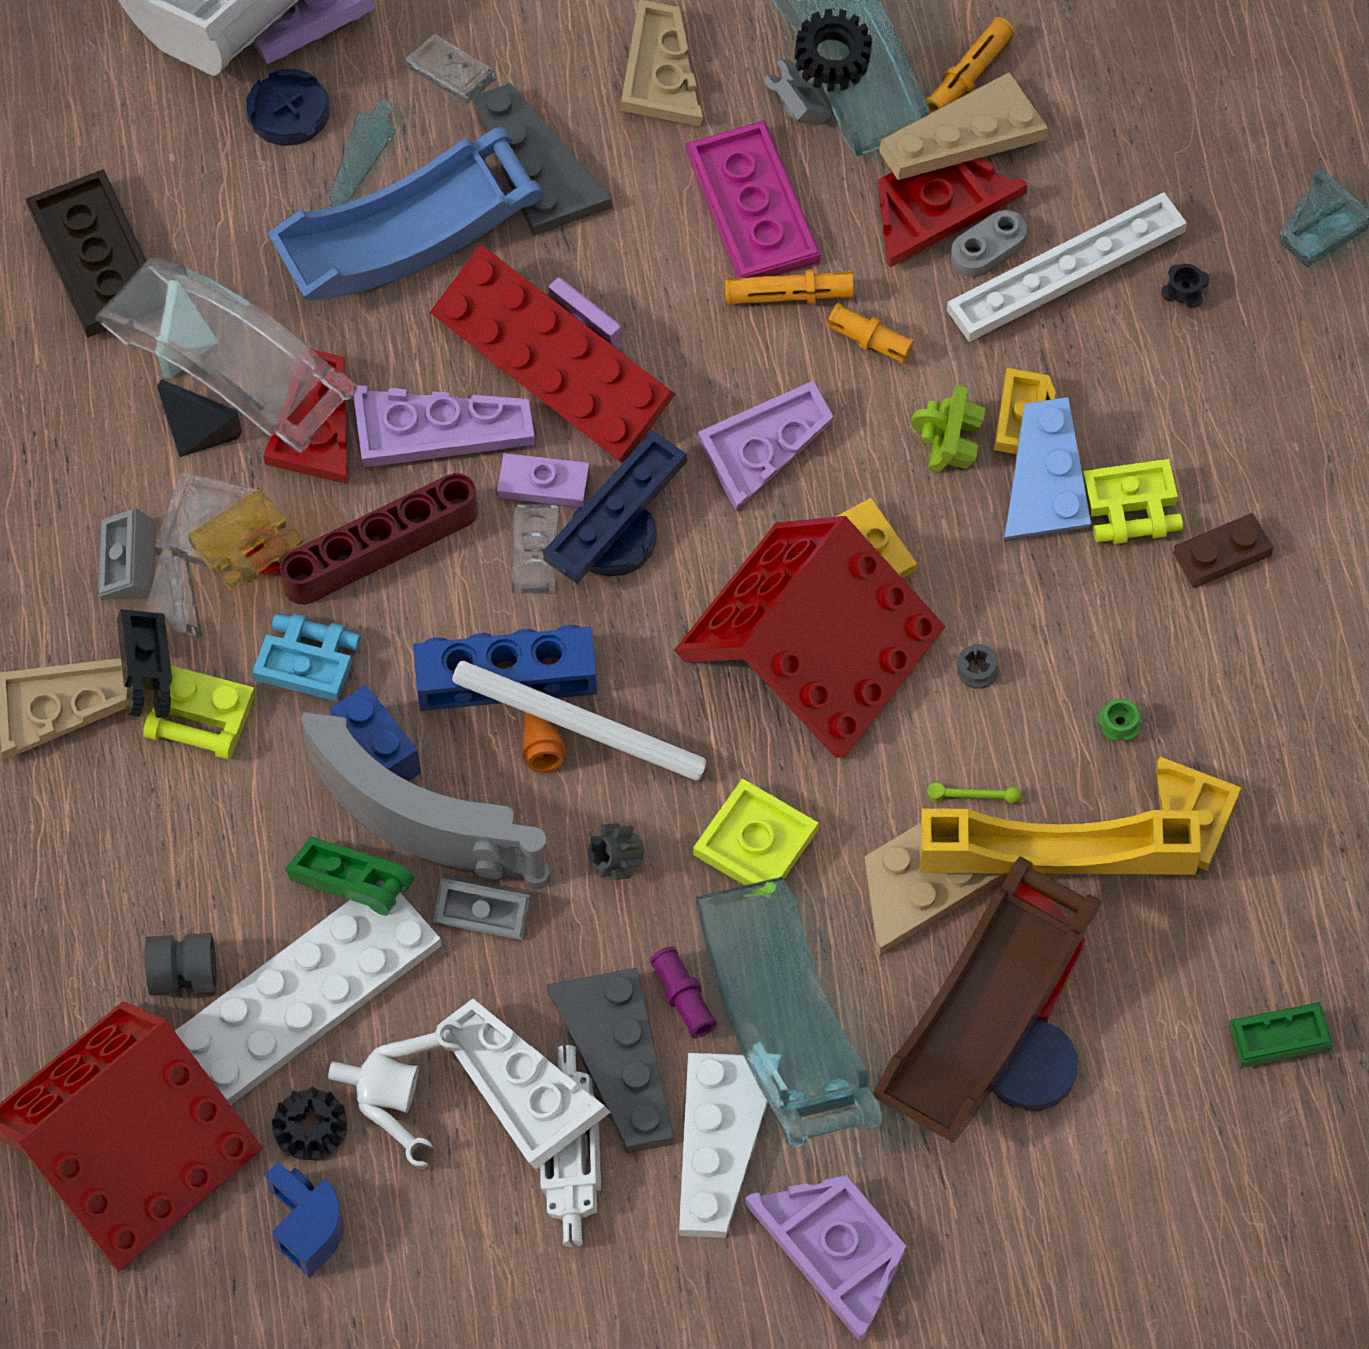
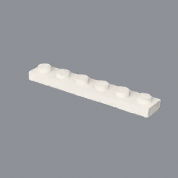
M1163 192L948 301L947 312L968 342H971L1185 233L1187 222Z

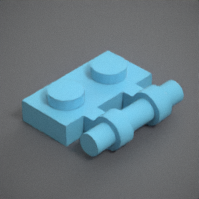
M276 613L272 622V630L283 632L285 635L283 638L266 634L252 671L253 679L258 682L338 702L352 665L351 656L338 653L341 648L357 651L361 643V634L347 631L345 625L333 622L330 626L308 621V616L293 613L292 616ZM307 638L322 642L323 644L321 648L300 642Z

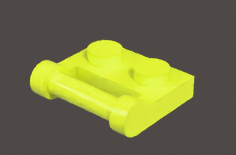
M171 665L172 682L170 684L171 707L169 715L222 728L224 731L216 734L167 721L168 718H156L153 707L152 712L148 714L145 721L144 738L158 741L162 737L214 751L216 757L230 760L256 696L254 687Z

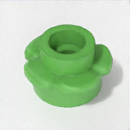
M1115 699L1109 702L1105 708L1101 709L1098 715V724L1103 727L1102 733L1108 739L1118 741L1119 739L1129 741L1139 734L1142 715L1131 701ZM1123 719L1124 724L1119 725L1116 723V720Z

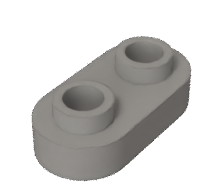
M1001 210L993 213L955 239L951 250L952 266L958 273L967 277H978L987 273L1023 248L1027 235L1025 220L1021 215L1010 210ZM1007 226L1012 229L1005 231L1000 229L999 227ZM974 247L977 248L979 251L971 253L966 249Z

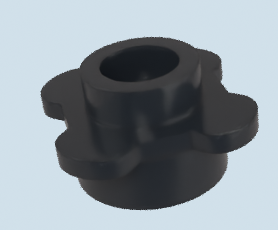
M1191 264L1173 265L1168 271L1169 281L1167 285L1162 287V297L1167 301L1177 300L1186 303L1190 308L1200 306L1203 301L1201 293L1203 288L1209 285V276ZM1181 285H1188L1189 288L1184 289Z

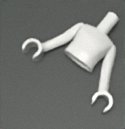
M454 1020L443 1021L438 1025L434 1033L375 1048L361 1068L332 1061L328 1073L329 1080L356 1086L360 1111L394 1137L406 1149L408 1161L418 1169H425L429 1167V1164L414 1160V1150L419 1146L434 1147L424 1138H415L394 1117L381 1108H391L405 1113L409 1112L417 1084L419 1066L403 1064L391 1058L413 1054L437 1046H441L447 1051L459 1049L458 1045L443 1041V1034L446 1030L451 1028L463 1031L461 1025Z

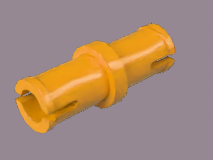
M839 303L833 308L828 318L830 321L826 324V328L835 330L859 342L860 348L866 351L872 348L897 360L902 365L909 357L912 346L915 343L914 339H909L881 325L882 320L874 316L870 320L843 307Z

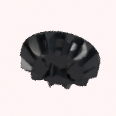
M313 1086L308 1090L300 1092L293 1090L287 1099L283 1102H278L277 1111L274 1119H272L274 1137L280 1148L294 1158L316 1160L326 1157L340 1146L346 1135L347 1116L344 1106L334 1097L331 1091H320ZM309 1108H313L316 1120L323 1122L313 1126L310 1138L307 1139L303 1125L295 1122L297 1120H304L307 1112H309Z

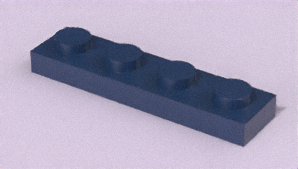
M652 430L542 552L543 560L578 584L687 463V454Z

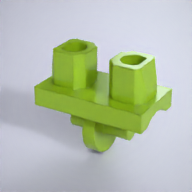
M957 384L954 387L951 398L943 399L941 403L929 401L926 409H920L913 413L911 425L916 431L922 433L920 441L924 444H932L928 464L929 470L940 473L947 464L968 469L976 459L978 443L960 437V431L962 429L975 434L981 427L986 408L967 400L969 388Z

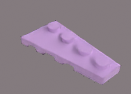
M352 385L363 468L535 445L529 399L473 395L471 399L450 397L448 392L432 391V395L407 394V389L389 388L388 392L370 391L368 386Z

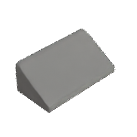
M137 508L101 520L99 598L132 599L153 596L155 521Z
M445 875L440 880L433 923L523 940L534 891Z

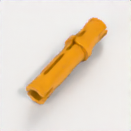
M1002 17L994 18L990 26L971 46L955 67H949L942 76V83L924 101V107L929 114L973 91L976 79L990 65L1007 42L1014 37L1015 29L1010 22Z
M814 269L805 270V274L725 278L726 306L730 304L807 300V304H816L815 299L854 298L853 273L850 270L848 272L814 274Z

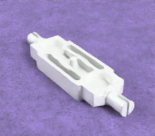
M566 1045V1050L563 1046L558 1047V1069L594 1097L593 1080L589 1074L576 1071V1047ZM599 1122L589 1129L591 1172L588 1175L586 1159L589 1158L586 1132L554 1155L553 1178L550 1179V1159L540 1166L541 1190L547 1197V1213L551 1218L563 1220V1245L566 1247H573V1243L576 1247L583 1244L581 1219L591 1214H597V1191H601Z

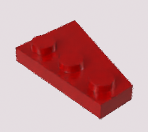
M303 347L263 455L265 465L348 484L346 366L344 357Z

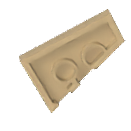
M639 0L619 111L701 127L703 115L701 105L698 106L696 82L694 73H691L687 55L689 49L680 7Z
M121 658L0 672V740L3 759L11 758L128 708L126 704L127 687H124Z

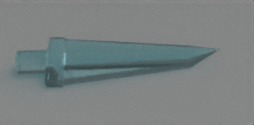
M379 100L371 115L358 112L328 197L329 208L350 201L388 142L392 140L396 129L386 123L393 110V106L387 101Z

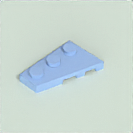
M1068 397L1026 403L1023 407L1015 471L1003 541L1089 528L1091 525Z

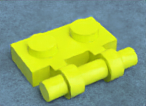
M1169 459L1083 471V481L1090 517L1108 515L1109 519L1108 524L1093 526L1096 543L1112 541L1114 545L1127 543L1128 538L1151 535L1152 539L1164 538L1168 532L1183 530V521L1180 513L1164 515L1163 507L1176 505L1178 499ZM1147 510L1148 518L1125 521L1124 512Z

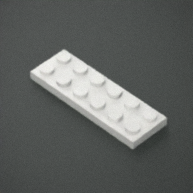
M379 880L375 886L381 887L384 882ZM400 892L395 897L396 905L386 916L376 913L367 905L349 900L175 1030L176 1034L230 1105L442 946L441 938Z

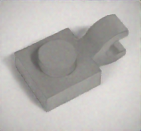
M779 59L777 64L782 70V78L780 80L778 76L766 75L764 77L766 86L773 91H777L786 104V112L794 120L801 123L824 124L833 114L830 107L817 89L813 87L812 83L802 80L792 61Z

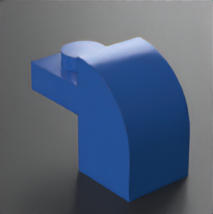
M277 1162L265 1174L270 1192L292 1212L271 1233L276 1248L310 1278L334 1254L341 1241L343 1218L338 1198L333 1187L326 1179L314 1189L313 1184L301 1171L294 1168L289 1172L281 1163Z

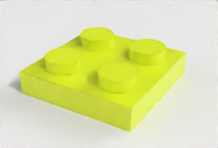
M742 778L694 845L693 855L770 900L818 832L819 823Z

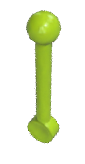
M934 782L927 788V796L932 802H940L944 797L1005 799L1010 804H1016L1022 797L1021 791L1014 786L1006 790L944 788L941 783Z

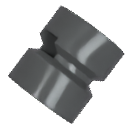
M186 934L181 942H178L173 935L146 937L145 967L149 995L177 994L180 987H185L189 993L215 992L217 970L213 934Z

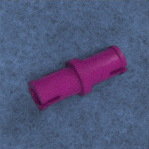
M670 946L656 952L651 957L650 963L655 968L667 990L665 998L668 1004L677 1008L689 1029L691 1037L700 1038L712 1032L716 1028L717 1022L712 1017L700 995L702 987L696 978L690 977L678 956L676 948Z

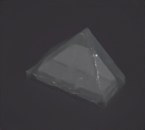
M172 546L164 547L161 551L146 607L154 613H164L165 623L178 634L195 639L203 636L187 552Z

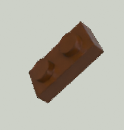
M1252 512L1176 544L1173 554L1192 587L1196 588L1272 556L1273 546Z

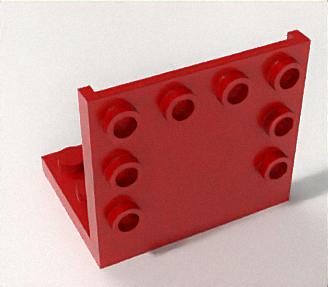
M846 516L775 523L674 651L684 662L745 660L835 758H844L946 626Z
M124 1001L0 1103V1140L26 1155L111 1266L117 1271L122 1270L263 1149L167 1020Z

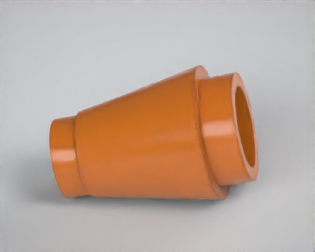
M524 712L523 760L535 772L545 773L558 769L563 764V757L566 755L567 749L557 725Z

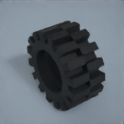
M825 9L823 18H821L817 11L812 14L811 22L805 19L801 30H798L794 57L796 59L795 66L798 72L803 70L802 78L806 82L812 77L814 78L813 87L820 89L822 83L828 84L827 91L834 92L835 84H840L841 91L849 88V81L855 86L860 82L861 75L865 76L868 70L872 50V37L868 35V27L865 23L858 26V16L853 14L850 20L846 19V10L840 9L839 16H833L832 9ZM836 40L848 47L849 54L841 60H829L818 53L817 47L823 41Z

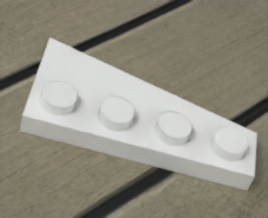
M471 999L444 1020H454L463 1028V1031L450 1028L444 1032L443 1037L447 1043H454L459 1046V1049L453 1051L529 1164L535 1169L611 1113L602 1103L587 1093L574 1080L554 1066L541 1053L521 1039L476 1000Z
M688 1053L679 1236L727 1238L743 1187L747 1167L754 1152L762 1119L765 1116L773 1084L781 1065L780 1056Z

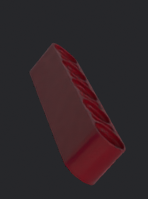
M461 473L446 475L290 551L280 562V573L287 598L296 604L305 605L312 603L469 526L478 516L477 494L474 482L469 476ZM455 498L465 499L464 502L459 504L449 502ZM416 517L427 518L425 521L420 523L411 522V520ZM377 536L389 537L381 542L372 541ZM338 555L349 556L346 560L343 561L332 560L334 557ZM299 574L310 575L307 579L304 580L293 579L295 576Z

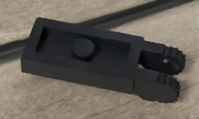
M120 609L117 617L123 681L124 687H127L126 704L128 714L140 716L144 707L143 689L155 690L153 704L156 718L166 719L169 716L171 707L170 684L172 682L165 615L164 613Z

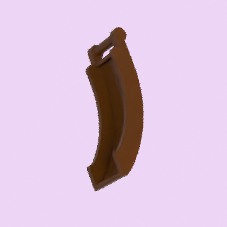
M1021 856L1015 861L1001 889H997L948 978L899 1051L891 1058L872 1094V1097L952 1143L958 1139L971 1122L1021 1047L1102 902L1090 894L1084 897L1032 868L1033 863ZM1022 884L1075 912L1076 915L1071 924L1069 925L1018 897L1016 894Z

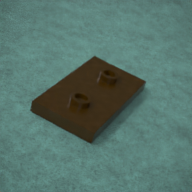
M104 169L25 199L30 214L87 338L166 308L162 292Z

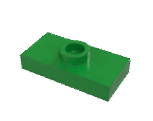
M1320 1002L1232 1019L1229 1023L1240 1068L1330 1051L1333 1045Z

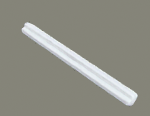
M460 661L453 674L452 681L457 685L690 779L699 780L706 767L707 760L704 757L466 661Z

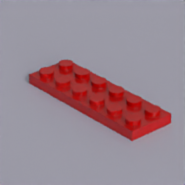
M481 244L430 311V314L622 463L632 454L676 395Z

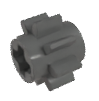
M619 823L601 825L602 835L590 838L588 858L591 865L599 870V877L612 876L613 880L631 878L630 868L642 866L644 845L640 837L633 833V826L620 827Z

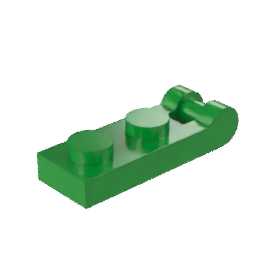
M311 836L285 868L290 880L367 905L376 913L384 916L388 915L396 905L395 897L399 892H406L414 881L411 872L402 865ZM379 880L384 882L381 887L375 886Z

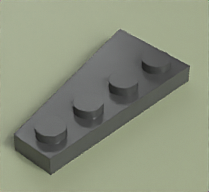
M511 83L472 96L473 107L485 133L494 128H505L511 138V148L530 179L537 181L544 193L538 203L522 208L533 235L612 208L610 196ZM500 162L512 190H515L514 183Z
M632 968L547 984V992L563 1019L564 1026L583 1060L587 1073L593 1080L602 1098L603 1105L611 1112L608 1115L627 1153L672 1145L673 1136L638 969Z

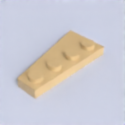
M1009 72L881 139L879 152L897 180L1044 141L1046 140L1048 127Z

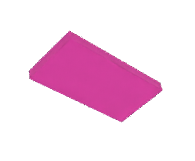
M765 120L686 143L687 156L737 278L776 276L820 263L821 254Z

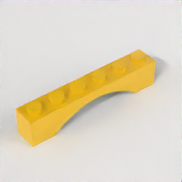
M922 808L920 873L1009 874L1015 861L1021 856L1032 862V868L1043 874L1196 875L1201 855L1199 810H1151L1130 817L1084 824L1019 822L984 815L970 809Z

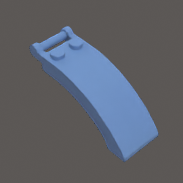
M498 127L492 129L473 143L469 139L459 141L419 170L370 195L326 209L308 212L299 210L269 231L268 235L304 298L307 300L328 299L379 287L423 270L468 246L523 207H529L538 203L544 193L538 182L530 179L510 146L511 138L505 128ZM495 153L516 187L515 190L507 195L485 160L490 154Z

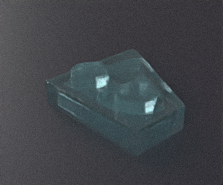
M1320 168L1313 176V184L1306 195L1302 194L1299 199L1295 214L1289 217L1280 232V243L1308 268L1368 230L1369 210L1323 168Z

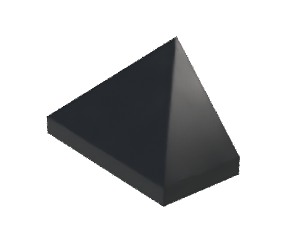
M160 380L157 388L179 457L224 444L240 437L242 429L237 410L165 380Z

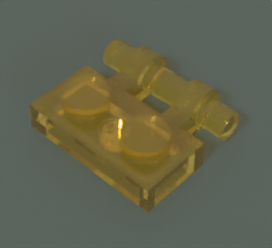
M260 488L188 535L190 545L214 574L228 565L232 567L230 571L221 576L223 583L230 591L242 583L250 584L259 578L258 572L275 561L280 563L286 554L303 543L301 535L295 528H292L282 536L276 534L287 526L285 517ZM261 543L265 546L249 558L244 556V554Z

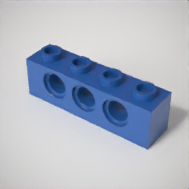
M565 625L557 630L540 632L532 629H522L513 634L498 636L479 633L466 639L456 640L436 637L430 638L424 643L413 644L420 711L502 703L455 684L452 681L454 672L451 670L460 661H466L555 698L597 694L591 627L581 628L577 625ZM546 657L559 659L558 662L551 665L540 662ZM503 661L515 663V665L507 669L496 667L498 663Z

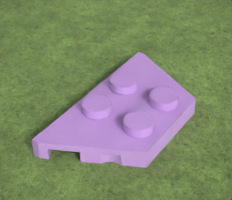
M847 1175L825 1179L817 1185L804 1183L789 1186L788 1191L760 1196V1192L745 1198V1205L859 1342L866 1337L906 1253V1245Z

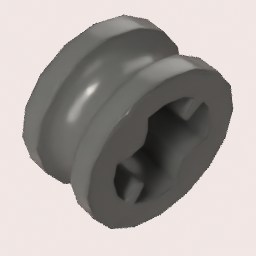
M982 644L966 647L958 657V674L961 681L974 689H983L994 683L998 676L995 652ZM978 659L985 661V672L982 673L980 669H978L976 674L970 672V661L974 660L975 664H978Z

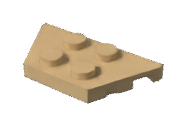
M920 823L864 856L866 882L869 889V903L873 918L877 952L881 955L1006 879L1008 873H920Z

